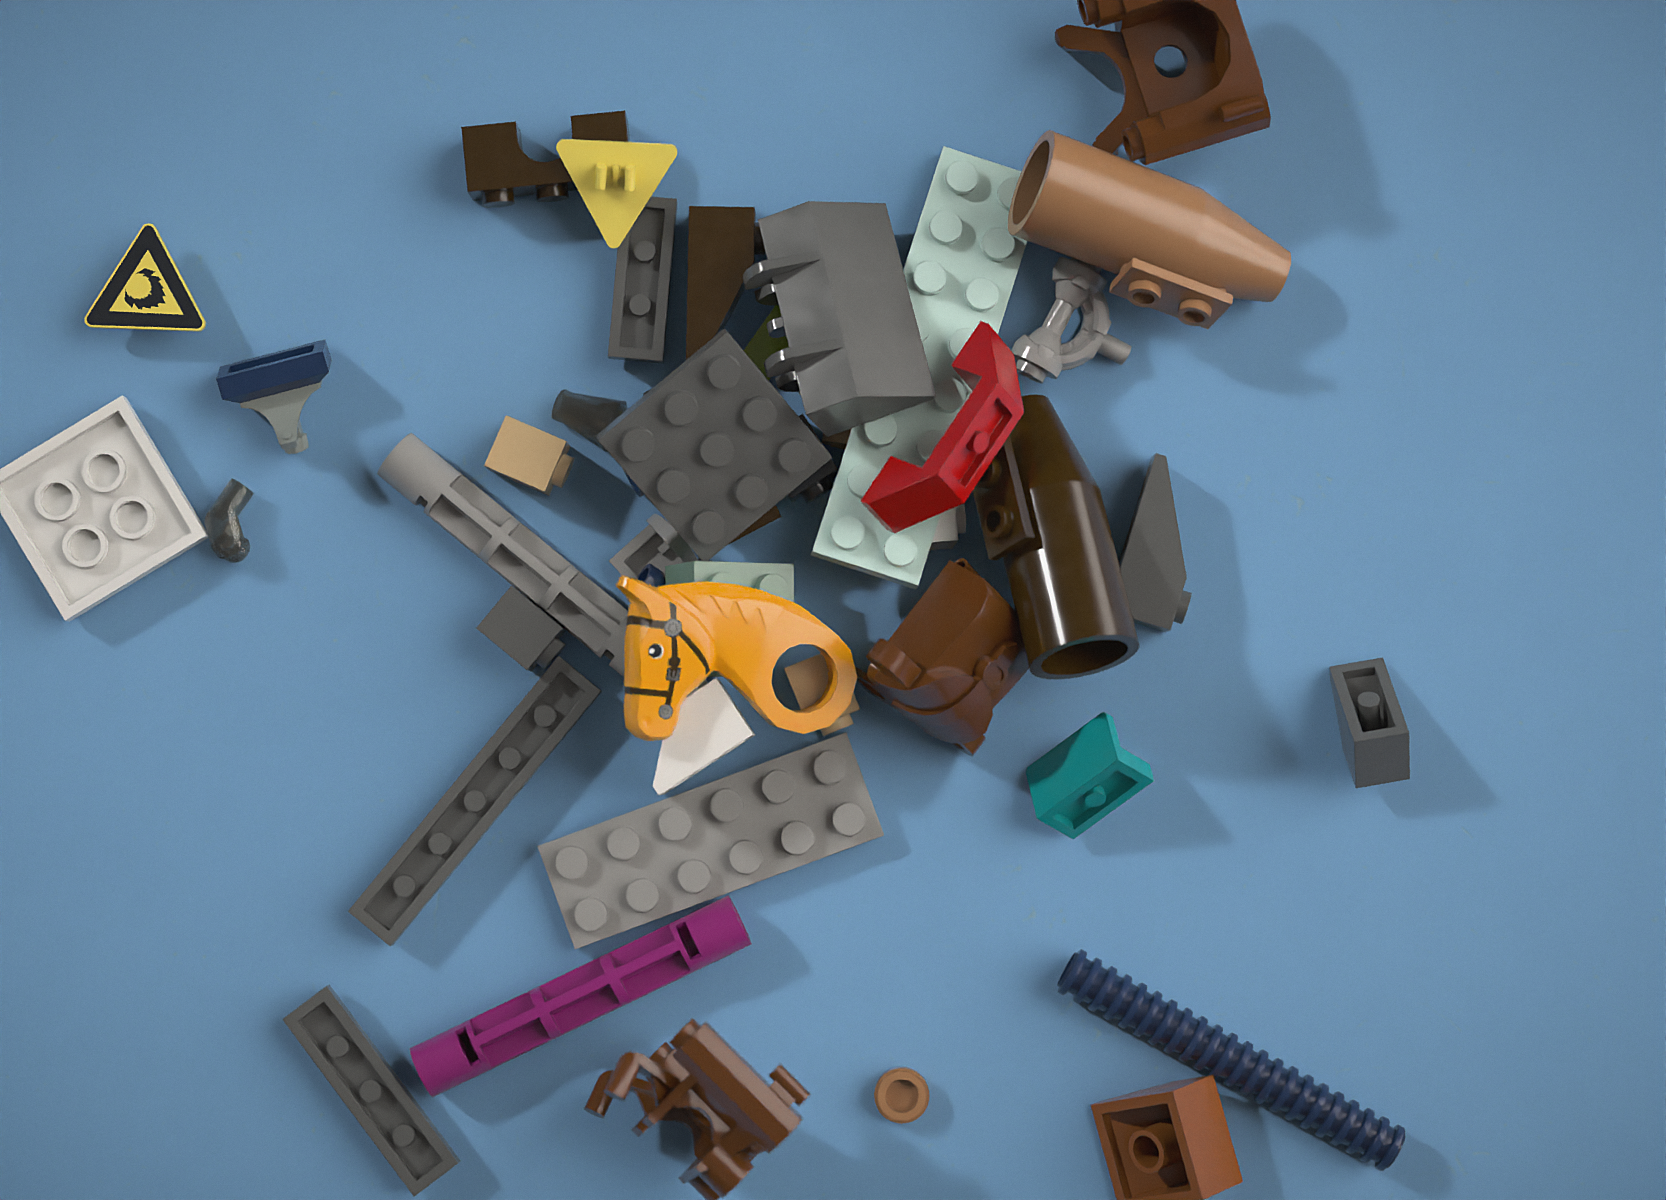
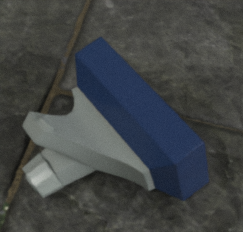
M326 339L220 366L216 381L222 400L240 403L241 408L252 409L263 414L273 426L281 448L288 454H295L309 447L307 434L303 432L300 423V413L308 397L321 388L322 379L329 373L332 359Z

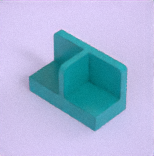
M1101 712L1026 769L1036 818L1071 839H1075L1154 782L1150 764L1121 748L1114 719L1106 712Z

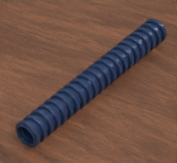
M1080 949L1070 958L1057 983L1059 994L1065 995L1069 992L1074 995V1002L1079 1004L1083 1000L1089 1003L1088 1010L1095 1012L1097 1009L1102 1010L1103 1018L1106 1020L1114 1017L1119 1020V1027L1125 1029L1129 1025L1134 1028L1133 1034L1140 1037L1143 1034L1149 1036L1148 1043L1153 1046L1159 1042L1164 1045V1052L1170 1054L1174 1050L1179 1053L1178 1059L1182 1062H1186L1188 1059L1194 1061L1193 1067L1199 1071L1205 1067L1209 1070V1075H1214V1079L1218 1076L1223 1077L1224 1085L1227 1087H1232L1235 1084L1239 1086L1240 1094L1245 1096L1249 1092L1252 1093L1256 1103L1261 1104L1266 1101L1269 1103V1110L1273 1112L1284 1111L1285 1119L1289 1121L1294 1118L1299 1119V1126L1303 1129H1308L1310 1126L1315 1128L1314 1134L1320 1138L1326 1134L1330 1137V1144L1334 1146L1340 1143L1344 1144L1345 1152L1349 1154L1360 1153V1160L1365 1163L1373 1160L1375 1168L1379 1171L1389 1168L1397 1158L1406 1137L1405 1128L1401 1125H1396L1394 1128L1389 1126L1390 1120L1384 1116L1379 1119L1375 1118L1374 1110L1366 1108L1364 1111L1360 1110L1359 1102L1355 1100L1344 1101V1094L1339 1091L1331 1094L1327 1084L1321 1083L1319 1086L1313 1084L1314 1077L1308 1074L1302 1078L1298 1075V1068L1291 1066L1289 1069L1284 1068L1283 1060L1280 1058H1276L1273 1061L1268 1059V1052L1263 1049L1258 1053L1255 1052L1251 1042L1246 1041L1243 1044L1237 1042L1238 1035L1230 1033L1228 1036L1223 1034V1027L1218 1024L1214 1025L1213 1028L1208 1026V1019L1204 1016L1196 1019L1192 1017L1193 1011L1191 1009L1185 1008L1181 1011L1177 1008L1178 1002L1171 999L1167 1003L1162 1000V993L1155 991L1153 994L1147 992L1146 984L1141 982L1138 986L1134 985L1132 977L1128 974L1120 977L1116 975L1117 968L1110 966L1108 969H1105L1101 966L1102 960L1096 957L1093 961L1087 959L1086 951Z

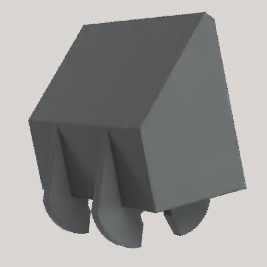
M807 201L759 219L758 223L768 260H763L748 268L743 274V281L746 290L761 287L754 291L758 303L763 305H779L781 317L770 320L767 323L769 336L772 338L787 336L789 348L772 354L764 362L768 378L781 375L775 378L778 389L785 392H800L806 415L827 437L933 400L936 394L886 203Z

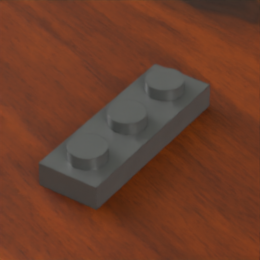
M650 197L626 237L617 248L608 347L609 359L663 363L678 205L677 199Z

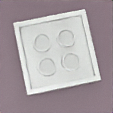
M120 396L0 469V513L65 621H72L210 537L128 399L124 396Z

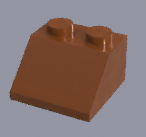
M1214 1075L1172 1081L1091 1104L1117 1200H1204L1243 1182Z

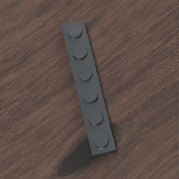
M558 656L348 912L385 943L393 946L602 691Z

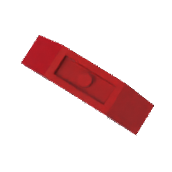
M979 322L951 364L952 368L970 387L972 393L933 449L923 467L890 456L860 501L890 532L897 533L964 504L1024 413L1014 353L989 323Z

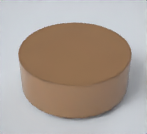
M895 1067L883 1073L878 1079L874 1090L875 1103L879 1112L886 1119L895 1123H909L918 1119L925 1112L929 1103V1089L925 1079L916 1070L908 1067Z

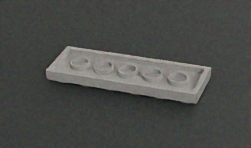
M843 733L537 847L575 949L884 836L848 735Z

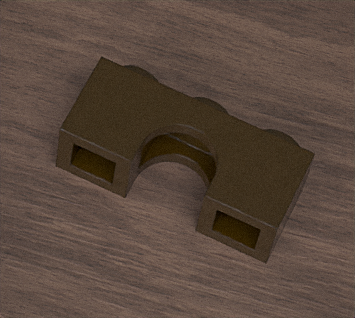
M625 110L570 116L572 139L630 142L629 124ZM516 121L461 127L467 191L473 201L482 200L483 207L510 206L515 204L514 197L536 195V201L538 202L562 201L569 198L568 191L578 190L561 158L550 162H539L529 158L523 152L521 131Z

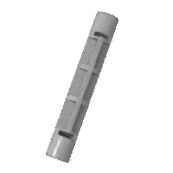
M413 433L404 437L386 457L377 474L414 505L417 506L421 503L425 507L424 513L597 656L600 658L604 655L611 660L609 666L624 677V641L628 610Z

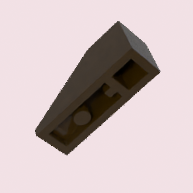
M689 206L686 360L725 328L745 290L744 272L755 264V255H766L759 223L756 222L755 207Z

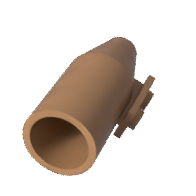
M1052 130L1046 131L1030 152L1019 176L1010 205L1008 231L1011 235L1117 274L1116 278L1110 283L1109 293L1128 299L1136 306L1152 308L1176 317L1184 324L1190 326H1200L1209 329L1232 305L1233 299L1261 302L1274 301L1286 282L1291 266V253L1202 188Z

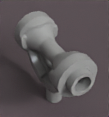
M1059 257L1052 274V280L1056 282V300L1042 327H1039L1029 336L1026 334L1015 341L1011 349L1017 361L1016 369L1018 373L1042 384L1046 376L1057 379L1061 371L1073 369L1084 364L1088 360L1093 359L1097 352L1120 365L1126 361L1132 346L1107 333L1112 322L1109 319L1108 303L1103 293L1107 281L1099 275L1102 270L1101 268L1072 257L1071 259ZM1081 307L1083 321L1079 333L1069 342L1061 344V335L1074 310Z

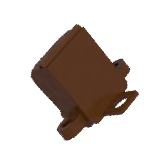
M963 558L958 559L955 563L950 560L888 641L883 638L878 639L866 655V658L871 662L867 673L855 666L856 681L868 693L898 710L927 734L939 740L952 743L969 756H974L986 740L983 734L986 733L992 719L993 708L1029 669L1015 610Z

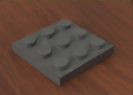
M725 328L596 435L603 447L702 561L710 560L832 458L826 448Z

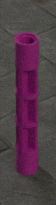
M728 895L411 1047L412 1061L426 1090L432 1097H435L751 945L750 937L734 903Z

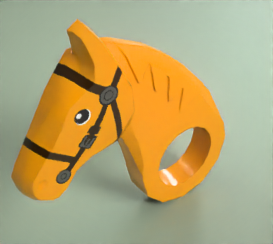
M621 575L616 587L631 602L624 641V718L626 728L634 737L644 741H659L670 737L679 720L681 704L688 694L698 687L712 671H716L732 684L768 724L802 734L831 726L850 706L857 680L851 650L834 631L802 606L755 588L732 583L698 581L653 587L631 577ZM799 644H810L816 647L825 658L829 670L828 684L822 697L812 706L801 710H789L775 697L771 684L772 670L778 658L788 648Z

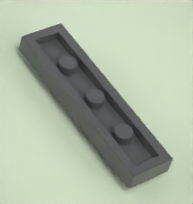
M330 985L324 987L282 1019L413 1196H416L460 1162L458 1156Z

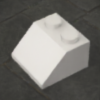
M715 678L709 683L705 679L688 694L681 704L679 720L672 735L662 740L653 782V788L659 796L671 791L755 736V733L719 679Z

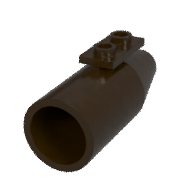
M1037 394L1021 396L1024 409L1023 415L973 489V494L989 560L997 561L1002 557L1004 560L1030 672L1034 676L1043 679L1083 677L1105 671L1125 662L1138 651L1139 641L1101 491L1049 398Z

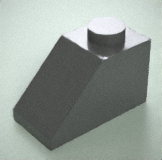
M1383 657L1330 666L1329 675L1343 752L1355 788L1410 779L1409 730Z

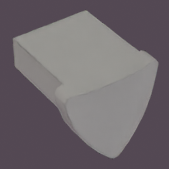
M655 513L646 520L649 525L609 560L621 575L634 579L637 578L638 574L647 564H652L659 568L665 575V566L698 561L691 547L672 525Z

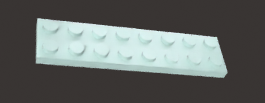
M943 146L903 269L936 397L931 401L852 428L811 556L917 589L941 514L893 533L886 530L860 501L890 456L923 467L933 449L972 393L970 387L952 368L951 364L980 321L989 323L997 334L999 332L1027 244V240L1013 236L1008 231L1010 205L1021 171Z

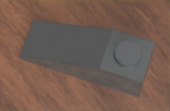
M1155 453L1151 457L1119 559V566L1134 623L1162 632H1168L1171 630L1173 622L1183 623L1192 593L1183 590L1187 576L1167 457Z

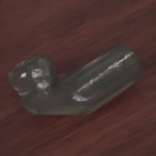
M233 478L230 479L207 512L205 527L213 552L219 558L226 559L230 563H238L244 560L250 551L249 540L243 536L238 516L254 493Z

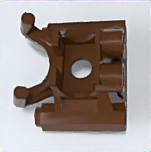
M1077 0L1080 16L1086 26L1094 24L1095 27L1099 28L1114 23L1115 31L1074 25H1065L1055 31L1056 44L1065 52L1078 51L1102 55L1113 64L1122 79L1124 102L1121 112L1095 138L1096 141L1093 142V147L1118 156V149L1123 145L1130 161L1139 160L1142 164L1148 165L1270 127L1271 115L1268 101L1264 94L1262 77L1236 0ZM1163 47L1179 49L1186 64L1184 73L1176 78L1162 76L1154 64L1157 51Z
M692 1018L668 1043L665 1041L649 1058L644 1054L635 1052L623 1054L619 1058L614 1070L605 1071L599 1076L584 1110L596 1117L604 1118L613 1098L625 1101L630 1091L636 1094L645 1115L631 1129L638 1137L648 1128L650 1129L659 1120L674 1121L685 1125L692 1134L694 1155L697 1159L678 1179L683 1184L689 1182L705 1200H718L720 1197L724 1198L751 1171L754 1165L750 1161L756 1155L765 1150L768 1153L772 1152L800 1124L803 1118L791 1105L795 1102L800 1106L810 1096V1093L781 1063L768 1075L773 1080L769 1084L706 1021L700 1026ZM637 1073L644 1075L648 1081L636 1078Z

